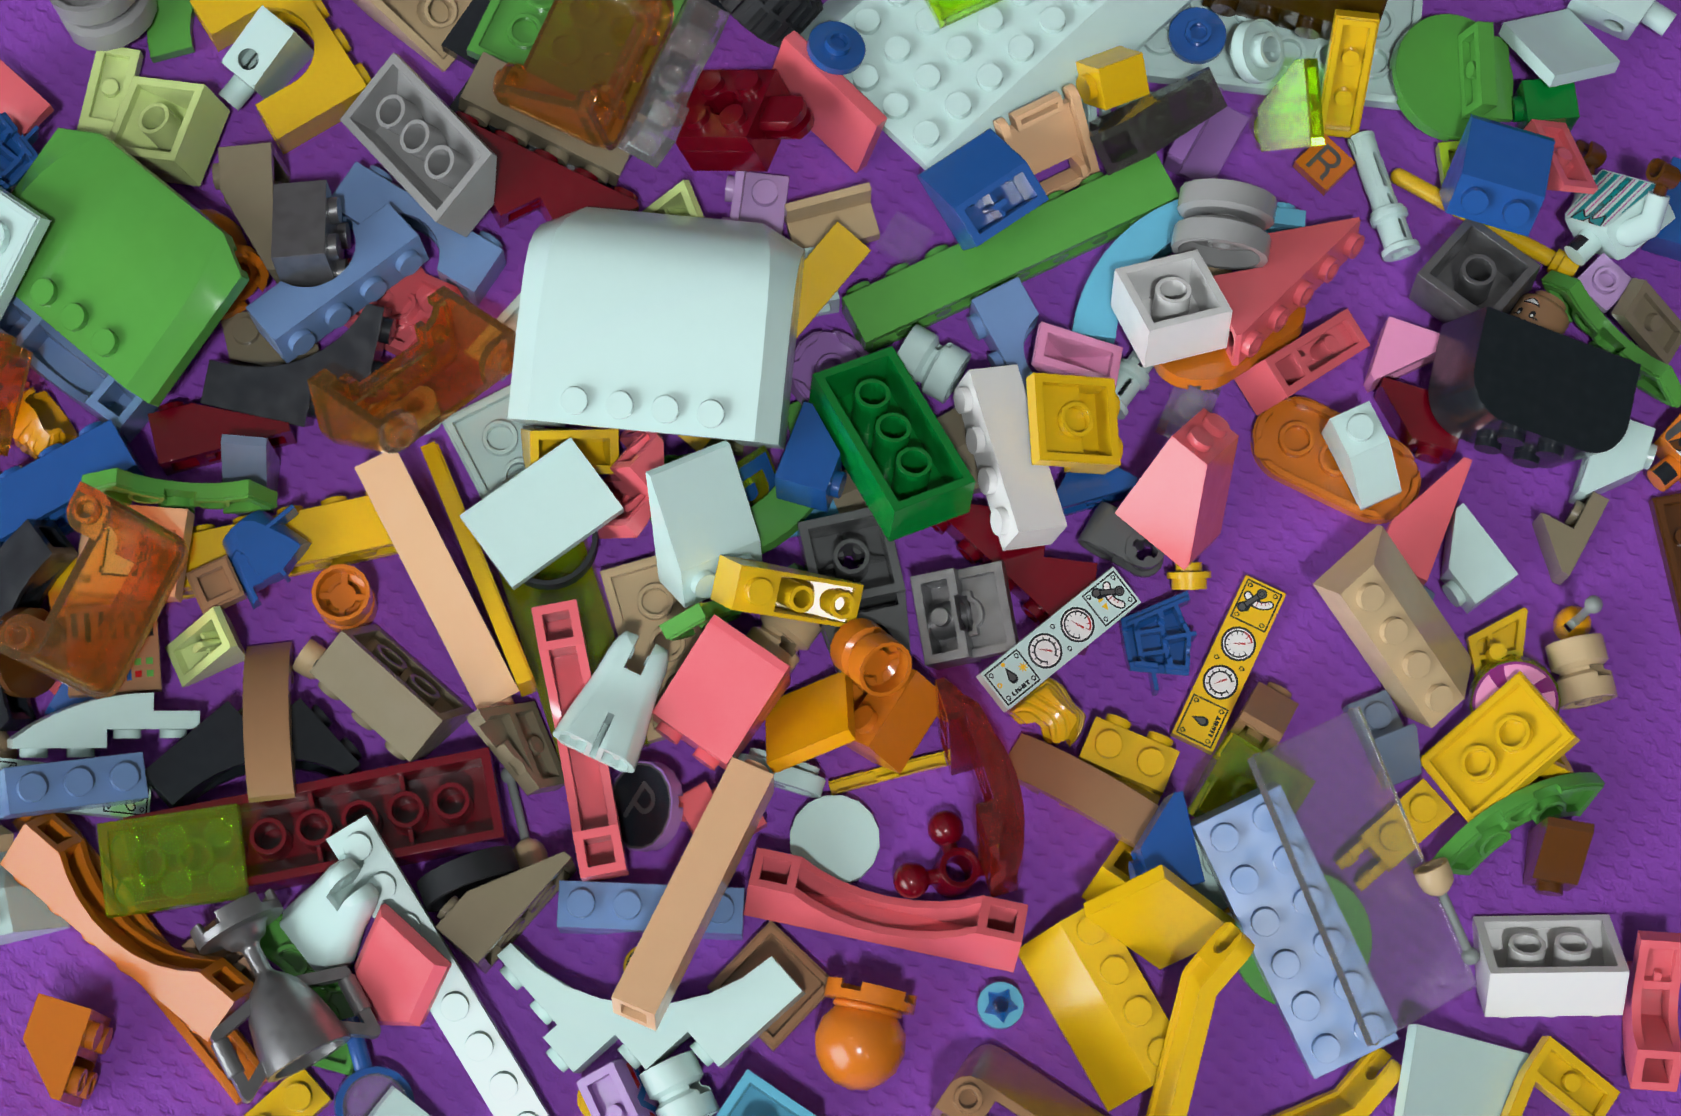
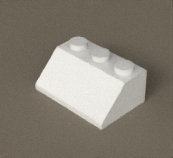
M1609 914L1473 916V945L1480 955L1479 961L1475 964L1476 989L1484 1017L1544 1016L1551 1018L1557 1016L1600 1017L1605 1015H1623L1630 971Z

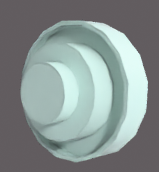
M1267 19L1247 20L1241 23L1233 34L1230 55L1235 70L1243 80L1250 84L1269 83L1276 79L1282 70L1285 59L1283 40L1276 26Z

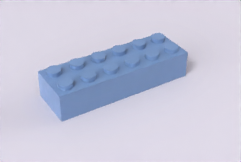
M1269 782L1190 820L1194 837L1238 928L1255 944L1251 955L1309 1074L1314 1079H1317L1398 1040L1399 1038L1278 786Z

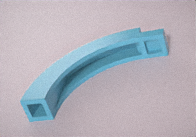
M1178 199L1153 210L1136 221L1106 250L1092 270L1082 291L1071 331L1114 344L1118 319L1111 308L1115 269L1163 258L1173 252L1171 242L1174 225L1179 220L1184 219L1177 210ZM1278 202L1275 222L1269 229L1264 231L1271 233L1305 227L1306 210L1295 209V206L1290 203Z

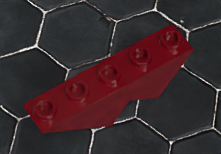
M460 111L455 112L497 155L494 204L490 210L500 228L539 209L546 222L584 207L639 212L638 197L631 191L615 186L614 189L598 183V178L582 168H575L574 171L558 164V159L549 152L541 149H535L532 152L518 145L519 141L512 135L501 130H495L492 133L479 127V122L472 116Z
M971 504L968 513L931 526L937 533L942 535L946 531L958 542L956 545L958 552L973 565L977 562L981 565L997 561L1004 562L1010 592L1023 603L1021 606L1022 611L1037 625L1043 623L1096 580L1097 563L1044 557L1045 545L1003 551L999 537L993 533L991 528V511L989 506ZM1089 645L1079 652L1078 655L1085 656Z

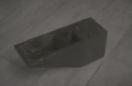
M1206 67L1089 122L1090 139L1109 176L1150 157L1226 108L1227 103L1210 67Z

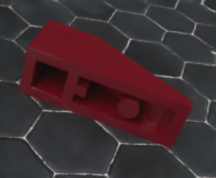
M170 402L158 408L159 411L148 414L158 462L167 476L222 462V434L268 438L273 449L297 443L295 433L288 422L194 403Z

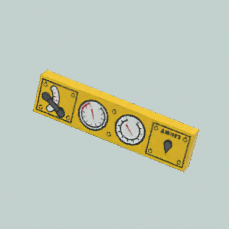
M1246 575L1170 736L1209 755L1213 753L1285 599L1286 593Z

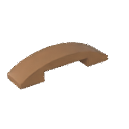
M292 641L247 646L243 670V741L249 803L296 798L295 757L292 750L291 684L294 683Z
M1023 733L999 769L1001 775L1037 795L1041 792L1114 833L1116 839L1132 848L1137 844L1159 807L1140 793L1092 765Z

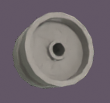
M50 0L73 41L79 46L93 51H109L121 48L138 39L151 26L157 12V0Z
M1208 178L1185 182L1180 188L1177 205L1179 215L1184 219L1179 220L1174 225L1171 242L1173 253L1180 254L1198 249L1208 267L1219 269L1247 270L1263 267L1269 260L1272 241L1270 235L1264 230L1269 229L1275 222L1278 203L1276 197L1263 188L1235 180Z

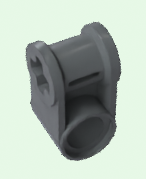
M1100 502L1077 539L1078 543L1090 553L1116 564L1134 576L1146 578L1155 575L1162 567L1165 554L1115 514L1118 509L1117 507L1106 502ZM1145 546L1153 549L1152 555L1145 557L1143 561L1136 558L1137 552L1142 551Z

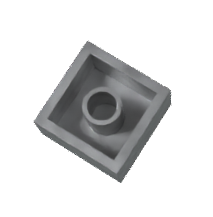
M327 180L273 184L271 259L280 282L282 281L297 287H313L333 280L349 265L347 258L344 259V249L351 248L350 227L348 222L342 223V207L339 197H332Z
M1465 219L1417 273L1409 299L1443 324L1486 306L1510 314L1518 299L1523 294H1528L1531 290L1541 265L1484 224Z

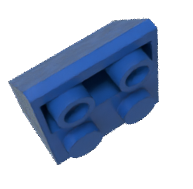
M991 128L917 175L963 251L978 247L1049 200L1027 162Z

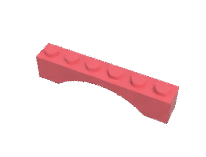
M576 599L531 608L554 728L557 727L572 702L592 676L580 608ZM557 739L581 880L597 882L629 875L609 766L561 744Z
M757 847L747 888L744 915L1014 973L1022 944L1028 905L985 895L949 901H921L890 897L843 882L820 870L802 856Z

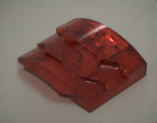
M946 678L936 679L938 733L951 775L974 769L984 798V802L976 804L978 859L991 897H996L1017 891L1024 865L1025 820L1022 793L1016 771L1004 745L994 733L979 703L963 694Z

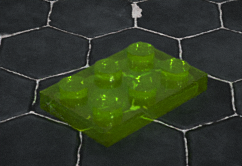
M238 804L97 823L105 914L108 918L232 901L249 894L240 806Z

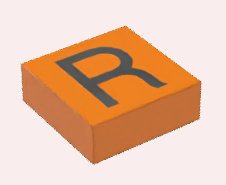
M1324 133L1294 162L1293 168L1324 196L1354 167L1356 162Z

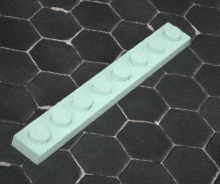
M369 815L363 816L327 838L326 840L338 860L352 859L360 867L361 871L353 882L357 890L369 883H372L378 890L379 899L376 909L372 914L373 918H376L380 906L386 903L451 962L452 965L430 1012L493 1116H551Z

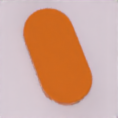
M1298 307L1288 317L1286 324L1279 332L1273 331L1263 341L1259 351L1251 358L1247 356L1239 365L1232 366L1224 348L1155 365L1154 369L1162 379L1179 388L1188 389L1189 385L1200 386V390H1212L1221 387L1295 341L1302 332L1306 307Z
M1298 396L1289 397L1258 416L1251 433V451L1260 469L1273 480L1356 520L1370 524L1391 522L1416 500L1421 487L1420 470L1418 471L1411 451L1400 441L1388 436L1402 492L1361 511L1321 434L1328 420L1341 413L1312 399Z

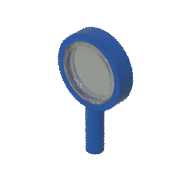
M352 1016L341 1020L360 1022L358 1016ZM351 1037L347 1042L355 1072L350 1074L341 1083L336 1092L334 1115L368 1116L392 1085L415 1103L414 1094L408 1082L394 1070L373 1066L365 1038Z

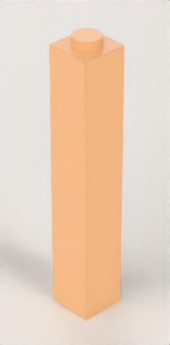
M396 447L354 467L477 710L514 704L515 702L511 695L519 692V689Z
M734 757L731 758L611 996L613 1013L654 1031L657 1030L774 794V774L770 773L763 764L750 759L741 761Z

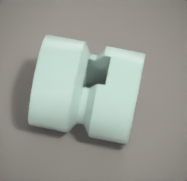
M919 324L912 328L897 353L914 382L922 384V392L943 404L954 391L971 358V353L951 342L944 346L940 345L939 335Z
M693 1050L669 1058L639 1075L649 1099L656 1100L660 1104L655 1111L657 1116H712L720 1110L710 1086L701 1085L700 1083L704 1073Z

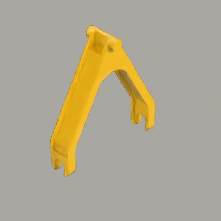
M1226 922L1220 926L1182 971L1146 1116H1187L1216 996L1248 960L1255 947L1251 939L1232 922ZM1379 1048L1362 1056L1334 1089L1272 1116H1369L1398 1083L1402 1065L1395 1059L1390 1060L1392 1056L1384 1049Z

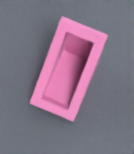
M1389 316L1381 329L1363 384L1367 393L1376 389L1383 377L1396 380L1434 362L1440 333Z
M1041 322L1038 325L1031 365L1038 373L1115 379L1116 388L1123 347Z

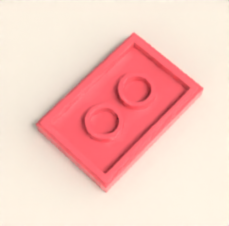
M792 31L784 37L772 69L777 70L792 96H802L807 107L811 110L814 117L811 131L857 174L867 166L887 121V117L843 75L830 74L818 68L808 55L807 41L798 32Z

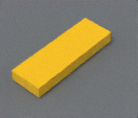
M1335 9L1314 125L1316 135H1323L1325 133L1327 136L1351 138V136L1359 133L1380 23L1379 13Z

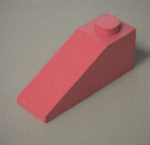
M1347 308L1254 365L1234 380L1258 416L1369 347L1370 343Z
M1463 457L1396 516L1385 529L1423 585L1428 581L1471 466L1472 460Z

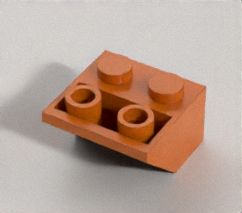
M915 669L911 670L907 682L900 690L890 696L876 697L869 695L852 680L856 740L845 746L872 763L899 774L948 699Z
M38 993L22 1039L50 1097L80 1108L83 1099L88 1100L94 1091L97 1073L93 1072L98 1055H104L110 1045L113 1028L108 1026L111 1018L93 1009Z

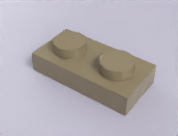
M1632 278L1612 310L1611 315L1643 351L1659 361L1669 364L1681 345V320L1646 280Z

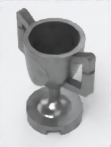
M273 889L265 892L266 896L262 902L257 893L253 892L214 911L217 917L215 919L216 925L205 932L200 923L196 924L190 931V935L200 954H210L222 949L230 952L239 951L245 956L255 976V982L249 999L216 1027L210 1036L211 1047L228 1080L231 1079L242 1102L246 1104L253 1100L265 1078L268 1083L282 1080L328 1057L345 1045L351 1037L377 1039L381 1033V1027L370 1009L372 1007L355 974H352L347 966L297 976L276 971L270 966L260 946V939L265 935L266 926L276 920L284 911ZM338 982L354 1015L358 1016L360 1022L339 1020L336 1014L312 988ZM248 1018L255 1052L259 1060V1064L249 1081L244 1074L245 1069L227 1037Z

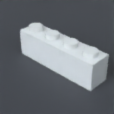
M1018 365L970 369L954 389L953 400L955 409L962 415L965 425L967 449L974 455L979 471L978 485L980 491L986 495L989 504L992 531L999 537L1003 551L1051 545L1067 527V522L1049 466L1032 465L1028 401Z

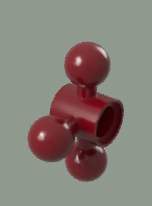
M942 810L930 818L927 830L930 839L942 847L943 856L931 869H926L917 862L903 863L894 873L893 884L896 891L906 898L920 897L927 891L929 885H932L942 896L953 898L967 891L980 876H985L986 879L993 883L1009 881L1016 873L1017 861L1014 854L1003 847L989 849L983 855L982 860H978L972 851L958 847L957 842L961 839L964 832L963 821L955 812ZM954 863L960 866L964 871V882H956L950 879L946 873V864Z

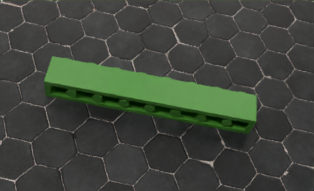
M1156 152L1142 157L1141 154L1133 155L1124 160L1118 166L1119 169L1104 175L1103 172L1092 174L1080 183L1081 187L1068 193H1065L1064 190H1059L1048 195L1049 200L978 247L963 251L959 243L950 248L947 244L940 245L930 250L922 261L911 266L909 263L899 264L891 268L885 274V278L872 284L869 281H863L847 290L846 296L842 297V313L856 340L862 344L865 351L871 354L907 337L916 324L926 328L969 308L972 299L1016 277H1019L1021 283L1117 239L1139 219L1153 210L1179 199V194Z

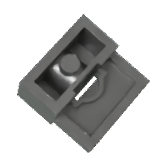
M997 561L959 570L950 568L910 577L926 666L941 670L980 662L983 658L1003 655L1019 642L1004 562Z

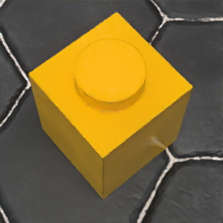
M1117 46L1076 61L1078 71L1076 86L1085 104L1109 110L1150 94L1142 52Z

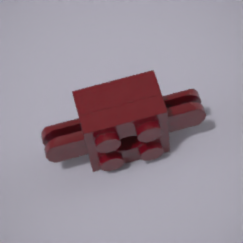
M776 69L701 70L690 96H666L657 103L652 114L653 120L657 127L660 128L664 138L674 140L693 171L767 172L781 139H802L810 132L814 124L813 114L807 107L804 98L791 95Z

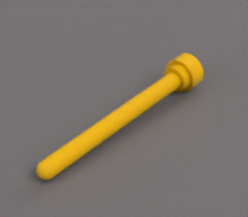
M1396 168L1391 172L1390 179L1392 183L1445 211L1438 187L1402 168ZM1452 215L1462 221L1465 220V218ZM1485 225L1530 258L1547 266L1546 271L1548 273L1554 270L1573 277L1579 268V265L1572 262L1565 251L1560 248L1556 252L1530 237Z

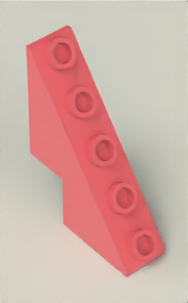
M1359 217L1268 233L1272 241L1269 260L1263 267L1213 276L1233 310L1227 348H1225L1232 366L1239 365L1247 356L1253 357L1259 351L1263 341L1273 331L1279 332L1286 324L1288 317L1298 307L1303 308L1309 303L1314 291L1324 282L1329 283L1332 281L1339 267L1348 258L1354 259L1359 254L1365 241V237L1359 234L1361 221Z

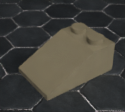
M271 142L218 147L219 163H213L212 166L215 189L222 192L225 203L232 209L265 267L278 284L280 280L271 259L273 184L290 183V172Z
M564 851L469 890L461 899L455 895L439 911L437 917L441 921L437 924L436 928L448 942L486 974L499 960L497 954L510 943L513 944L559 892V880L568 881L577 871L571 856Z

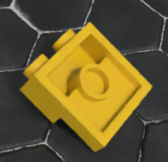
M1035 372L1026 377L1032 465L1064 467V472L1102 475L1121 465L1123 443L1118 432L1117 416L1120 410V400L1115 392V379Z
M1107 713L1105 719L1096 716L1078 759L1110 775L1158 805L1180 751L1171 748L1174 741L1154 731H1148L1146 737L1130 731L1131 722L1114 714Z

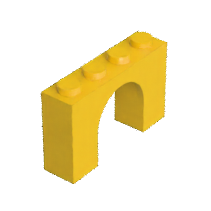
M190 0L197 19L218 52L236 41L262 5L286 25L303 31L313 40L314 55L306 72L295 82L255 104L262 122L283 155L341 122V117L372 80L362 63L359 62L353 65L346 54L352 50L341 30L337 28L332 31L326 23L325 19L330 17L322 0Z

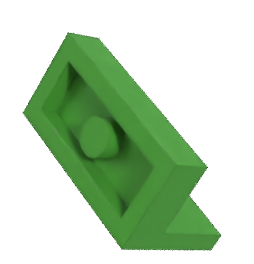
M1477 21L1458 35L1462 118L1469 119L1471 114L1493 121L1510 122L1513 120L1509 45L1501 37L1494 36L1493 22Z

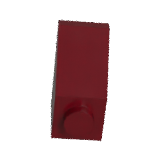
M1383 377L1375 390L1374 399L1398 440L1411 452L1415 453V457L1420 461L1431 464H1439L1441 461L1448 462L1456 451L1459 438L1445 431L1435 419L1429 404L1428 390Z

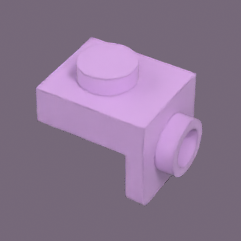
M1603 253L1577 279L1581 281L1585 290L1601 312L1606 313L1616 306L1632 278Z

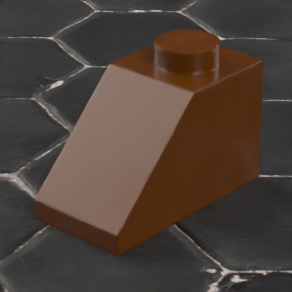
M1547 817L1528 831L1522 884L1536 886V893L1547 896H1563V891H1569L1576 887L1579 883L1594 834L1595 824Z

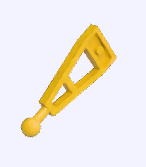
M1542 1036L1517 1073L1500 1116H1522L1534 1087L1570 1116H1606L1621 1092L1554 1038Z

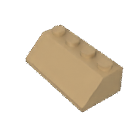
M1377 525L1319 577L1313 585L1403 716L1433 728L1465 698L1472 664L1471 658L1384 527Z

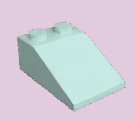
M726 440L646 471L659 581L684 608L711 598L720 555L762 562L760 537L731 445Z

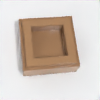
M227 555L185 573L203 615L214 606H221L222 609H225L247 599Z

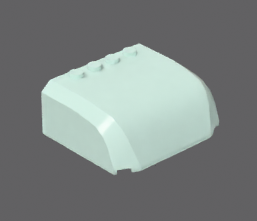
M584 207L539 225L529 243L524 265L507 418L520 424L559 428H565L566 424L733 440L743 446L785 450L805 250L765 224Z

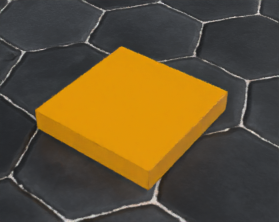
M838 672L783 695L765 719L766 763L773 773H778L856 740L851 678L843 672Z

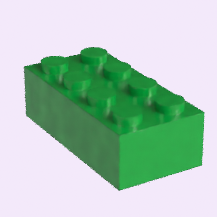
M893 346L812 374L809 403L815 407L840 452L842 464L889 542L969 512L976 481Z

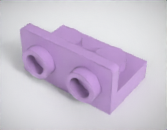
M736 171L735 176H727L725 202H732L730 217H722V219L763 223L783 236L785 221L784 204L787 203L789 177L746 171Z

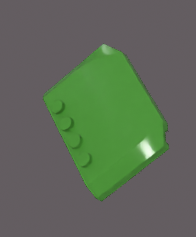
M57 128L11 193L51 220L14 295L124 388L145 402L159 407L250 279L247 272L240 267L235 254L237 247L232 236L113 140L99 133Z

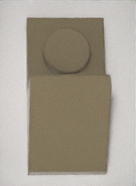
M1593 491L1584 502L1575 501L1564 523L1545 513H1540L1532 522L1552 582L1561 585L1570 576L1609 499Z

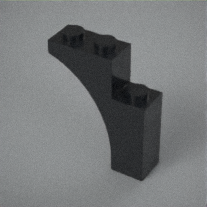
M366 304L357 320L335 342L309 357L292 363L277 366H257L224 359H210L200 403L288 422L289 424L301 427L313 426L315 419L320 420L325 407L326 394L320 393L322 386L365 396L374 394L375 387H382L387 369V363L381 361L384 345L391 344L396 328V319L391 318L392 308L378 304Z
M27 519L0 547V618L6 612L16 607L40 608L57 578L79 555L55 521ZM0 685V731H20L36 719L31 699L9 696L3 692L5 690Z
M299 698L291 705L292 750L295 757V770L313 772L329 778L362 772L361 764L358 762L362 758L359 750L348 738L343 737L339 741L328 729L332 722L316 704L309 708ZM229 701L225 702L145 769L147 784L169 808L190 805L215 787L246 775L243 707L237 711Z

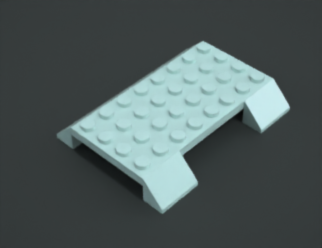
M827 0L823 4V10L801 33V36L808 41L811 31L817 25L828 21L845 23L861 35L866 48L864 59L858 69L843 76L887 117L882 131L926 170L991 128L996 133L993 124L994 120L1003 117L1008 125H1011L1009 113L1054 91L1061 95L1062 100L1065 99L1063 93L1064 86L1072 83L1077 88L1078 71L1076 61L1117 46H1123L1136 51L1140 50L1193 0Z

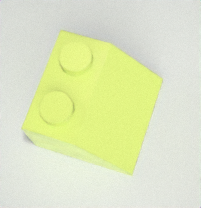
M133 76L108 138L113 140L162 181L200 187L230 110L205 84Z

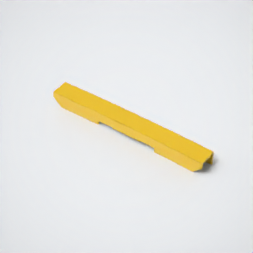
M945 752L910 759L900 774L880 767L829 781L831 794L838 795L892 779L947 766L944 756Z

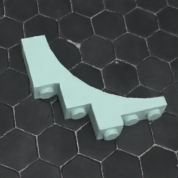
M510 943L497 954L498 958L504 963V966L499 970L504 978L517 991L524 986L535 999L529 1004L530 1007L546 1025H549L552 1021L557 1024L543 1038L551 1046L546 1051V1054L563 1073L570 1068L573 1073L581 1074L618 1039L623 1043L618 1048V1051L635 1070L641 1065L647 1070L663 1062L690 1036L695 1039L690 1048L707 1067L715 1062L718 1067L725 1068L806 994L781 964L771 956L743 978L709 994L670 1003L657 1030L654 1031L613 1013L612 1000L600 999L576 990L544 971L515 944Z

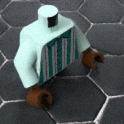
M1577 140L1576 144L1598 190L1594 194L1574 193L1571 207L1565 213V221L1574 238L1564 247V251L1568 258L1579 266H1583L1595 254L1601 255L1605 253L1612 259H1625L1646 241L1656 237L1660 230L1676 218L1669 204L1670 196L1666 194L1668 190L1674 189L1680 183L1681 172L1677 167L1668 162L1654 158L1646 169V178L1650 182L1604 169L1595 175V169L1602 166L1607 158L1606 150L1594 141H1591L1589 145L1582 140Z

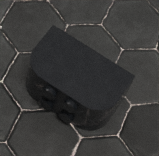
M1486 306L1441 326L1428 387L1429 404L1440 426L1449 434L1473 443L1475 450L1486 454L1506 455L1513 458L1512 462L1515 465L1524 468H1554L1608 451L1623 439L1630 421L1641 364Z

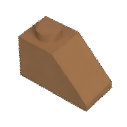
M1259 681L1252 690L1227 736L1267 758L1280 742L1299 704L1290 699L1292 694L1282 686L1272 682H1268L1265 685Z

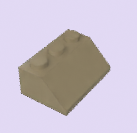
M376 624L341 630L309 671L320 681L318 686L323 693L334 700H341L353 711L351 716L359 725L368 730H375L386 740L385 747L390 753L401 760H408L409 762L428 756L467 720L466 716L474 712Z

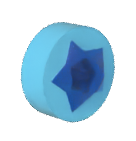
M995 982L986 986L980 993L977 1001V1012L984 1024L993 1029H1007L1013 1026L1021 1017L1024 1008L1023 998L1019 990L1006 982Z

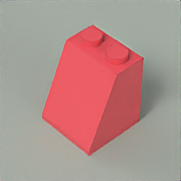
M1203 408L1171 436L1118 507L1115 514L1185 570L1221 533L1239 435L1230 429L1228 422L1218 414L1210 413Z
M714 614L653 709V720L658 723L655 730L675 745L682 740L694 748L695 751L692 756L707 768L715 771L717 766H720L726 770L731 758L737 759L740 753L745 749L789 687L790 666Z

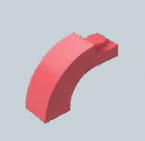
M1638 930L1633 961H1627L1630 973L1622 1015L1623 1051L1630 1089L1677 1092L1681 1073V1040L1678 1026V999L1681 983V933Z

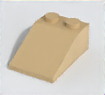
M472 0L352 1L382 27L441 72H445L455 58L443 52L441 44Z

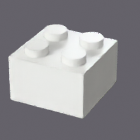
M1198 249L1115 269L1111 308L1144 368L1227 348L1233 310Z

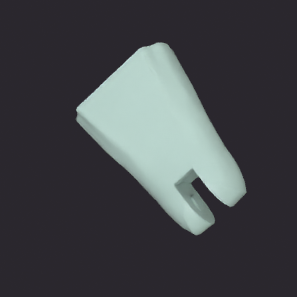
M626 630L609 647L590 680L572 702L553 731V736L561 744L620 772L633 773L646 739L660 687L666 675L669 650L655 644L651 654L643 664L645 667L641 675L628 670L625 666L628 659H631L634 654L639 635Z
M342 859L331 865L314 884L283 911L282 920L279 922L281 929L315 972L340 966H347L350 969L353 966L364 930L378 903L379 892L372 883L366 884L358 890L354 886L353 882L361 869L352 859Z

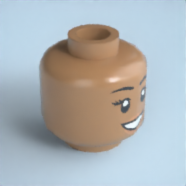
M1542 290L1536 291L1535 294H1523L1510 312V315L1560 334L1565 333L1570 323L1565 312L1567 308L1563 301L1553 294Z

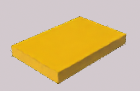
M1519 671L1422 755L1420 760L1421 765L1465 820L1470 822L1496 802L1532 783L1575 746L1580 739L1523 672Z
M1159 865L1083 903L1086 918L1159 970L1198 952L1224 923L1232 922L1236 926L1234 918L1164 865Z

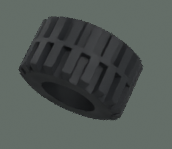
M719 0L723 7L743 27L764 42L779 48L784 37L794 30L801 35L823 10L821 0Z

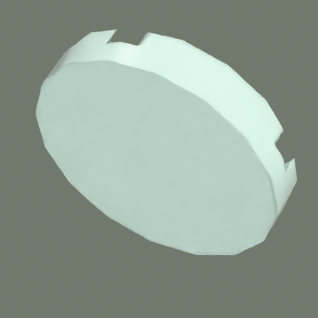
M843 795L822 796L809 802L796 815L790 830V853L792 855L802 856L820 870L848 884L861 879L869 871L880 848L879 828L872 813L859 801Z

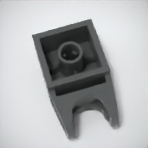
M863 508L798 522L797 537L805 571L863 584L864 588L857 619L865 618L872 620L887 634L900 642L910 653L906 589L894 540L891 542L887 540L870 509ZM846 556H852L854 562H862V564H858L856 569H848L842 566ZM819 624L830 654V644L840 627ZM834 665L836 672L841 673L842 671Z

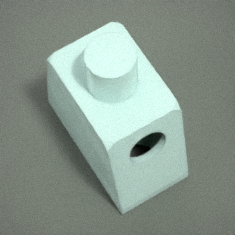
M1571 0L1566 8H1569L1582 22L1621 40H1628L1640 23L1663 36L1677 16L1676 13L1656 0Z
M262 5L223 57L222 64L234 75L218 95L238 111L254 92L265 99L283 89L313 57L314 50L294 30Z

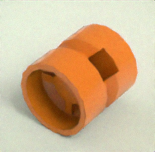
M346 564L331 565L321 571L314 580L311 590L312 602L325 624L333 631L340 633L341 630L366 626L373 622L378 610L377 597L365 575L356 567Z
M865 618L850 620L840 627L830 644V656L833 664L869 695L876 697L890 696L900 690L907 682L911 673L912 658L909 650L872 620Z

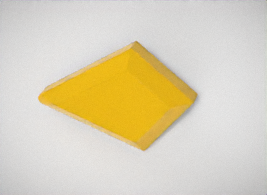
M1522 608L1466 639L1475 683L1479 682L1488 671L1498 665L1514 661L1522 662L1528 614L1527 608Z

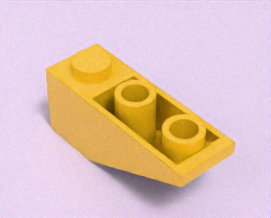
M720 555L710 599L735 611L841 627L850 620L857 619L864 585L766 562Z

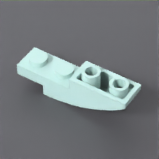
M154 692L100 697L67 706L32 722L7 739V748L19 749V758H47L48 748H66V757H95V748H107V729H113V738L116 739L141 738V729H159V738H183L187 735V729H194L200 724V711H154Z

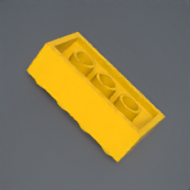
M1084 908L1021 946L1018 955L1020 961L1106 1111L1113 1110L1153 1087L1170 1021L1127 947L1086 918Z

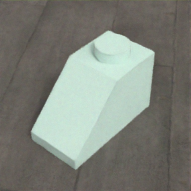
M1370 401L1330 418L1321 434L1360 510L1362 511L1400 494L1402 489L1391 443Z
M1630 420L1626 434L1615 447L1608 451L1583 458L1568 502L1572 504L1576 500L1584 502L1593 491L1598 494L1605 493L1633 480L1642 469L1648 470L1657 451V445L1652 444L1656 429Z
M1462 503L1453 511L1446 530L1440 579L1444 583L1442 589L1448 600L1456 607L1461 606L1468 614L1509 585L1518 573L1467 506Z

